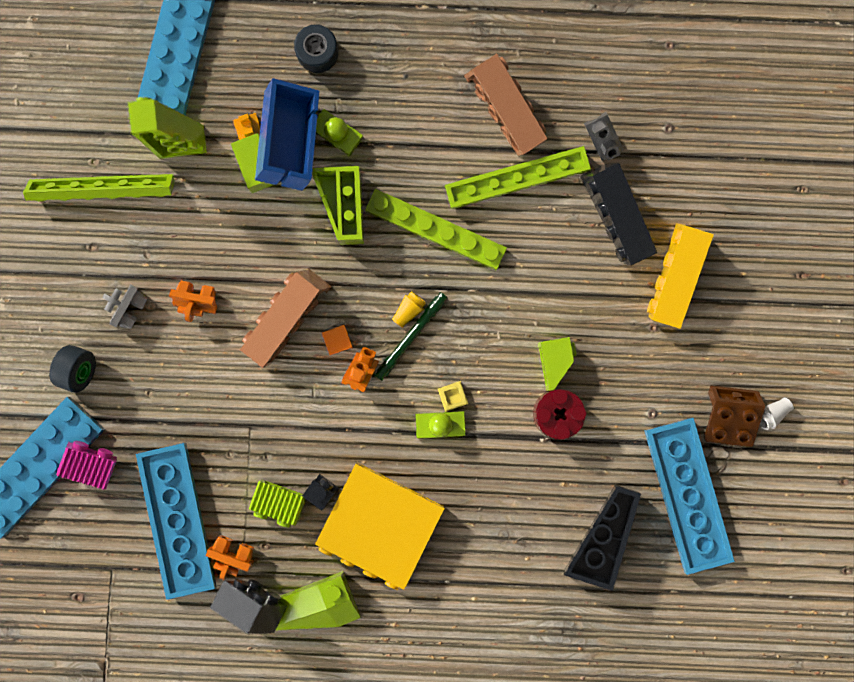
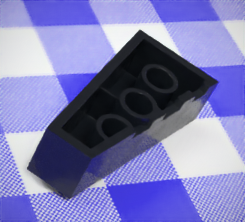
M620 163L604 164L581 175L580 178L606 227L607 235L616 247L615 253L619 261L632 266L656 254L657 250Z
M614 485L564 569L565 576L613 591L641 497L640 492Z

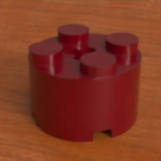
M562 389L545 392L537 399L533 408V419L537 429L542 434L554 439H567L577 434L582 428L586 417V410L580 398L574 393ZM555 409H556V410H561V409L563 410V412H562L563 418H562V419L557 418V419L555 420V418H554V417L556 416V413L554 412Z

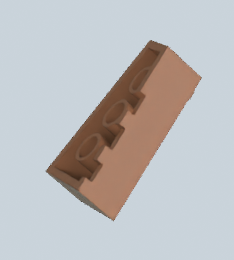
M496 53L466 73L464 77L468 82L473 80L476 95L480 100L487 101L489 104L488 112L493 120L497 123H502L503 126L500 127V130L518 156L524 155L547 140L545 135L546 128L540 120L537 121L534 117L533 106L527 99L524 100L520 93L522 89L515 78L512 79L509 75L507 62L503 57L499 58Z

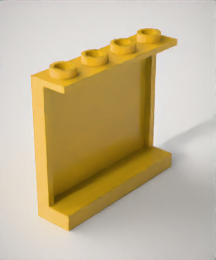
M357 462L315 545L319 546L318 550L328 556H332V554L341 558L340 561L349 567L356 565L364 569L363 573L371 578L376 579L378 576L386 580L385 584L395 590H398V588L404 590L442 515L444 506Z

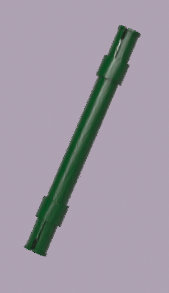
M439 292L438 296L434 297L422 316L391 355L387 356L374 376L383 381L385 376L389 375L400 357L431 318L435 317L445 304L444 302L448 299L446 295Z

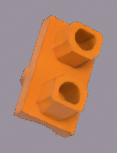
M181 280L176 290L171 289L169 297L172 298V304L178 307V313L185 314L186 322H192L194 316L202 317L203 312L216 314V291L214 287L204 285L201 288L200 295L194 294L193 284Z
M363 347L360 353L357 352L341 383L349 384L353 390L358 389L361 392H365L379 363L375 359L376 352L366 347Z
M220 535L214 545L208 549L206 556L217 560L213 568L221 571L220 579L225 580L228 574L237 577L239 570L236 568L247 572L252 568L254 560H251L254 551L253 546L241 543L237 554L229 551L232 539Z

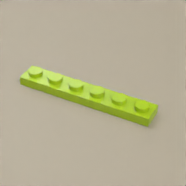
M582 146L445 184V190L452 210L588 172L591 168L585 148Z
M173 174L29 179L23 195L25 201L36 200L38 202L46 200L67 201L70 199L91 200L94 198L116 199L118 197L140 198L143 196L164 197L172 194L175 179Z
M377 189L374 190L365 209L367 213L496 271L507 249L505 246Z

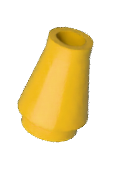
M413 291L408 295L405 294L392 320L403 328L424 310L423 307L426 302Z

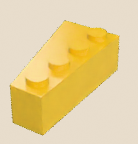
M676 223L668 252L664 258L662 273L656 281L654 299L650 300L647 308L651 320L681 329L714 234Z

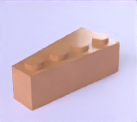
M310 269L296 273L292 272L284 281L286 286L281 293L277 292L270 301V304H272L267 312L264 311L256 320L257 327L254 331L250 330L242 340L244 345L240 351L262 368L270 365L289 342L288 334H294L304 323L302 316L304 314L308 315L319 304L317 297L320 293H327L332 287Z

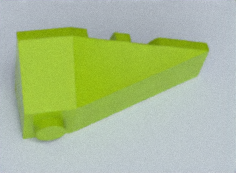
M344 571L281 595L280 601L286 604L287 608L276 630L332 628L360 619L361 616Z

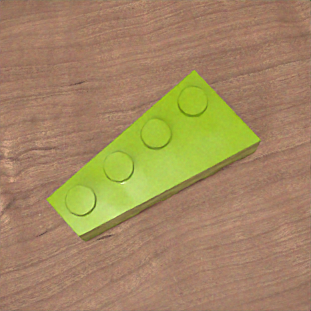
M140 97L134 102H128L131 133L159 159L207 153L204 125L150 97Z

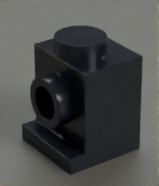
M319 474L309 485L302 497L322 511L339 487Z

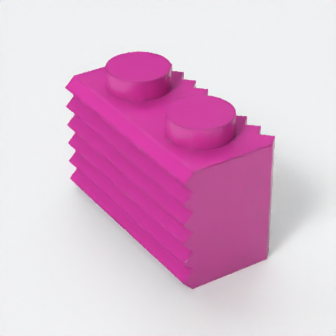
M81 441L68 442L56 475L106 490L117 457L113 456L112 451L104 448H99L97 451L88 448L89 445Z

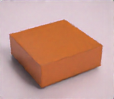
M345 325L322 332L329 356L353 348Z

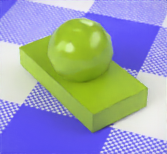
M324 108L317 117L316 134L348 156H351L363 139V135L347 125L344 120L337 118Z
M464 411L415 414L417 438L465 436Z

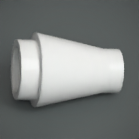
M784 397L777 402L767 405L760 426L765 430L775 429L785 416L794 409L791 401Z

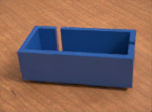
M272 78L264 91L255 173L256 181L274 185L281 181V186L303 191L310 183L313 169L319 90Z

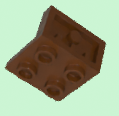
M710 385L708 395L713 407L704 435L705 441L753 447L766 407L759 391Z

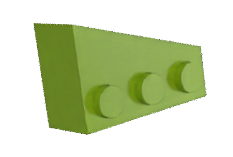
M359 166L313 168V178L339 244H364L362 185Z

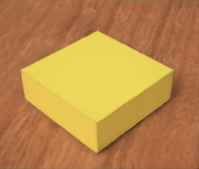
M461 381L438 388L445 412L468 404Z

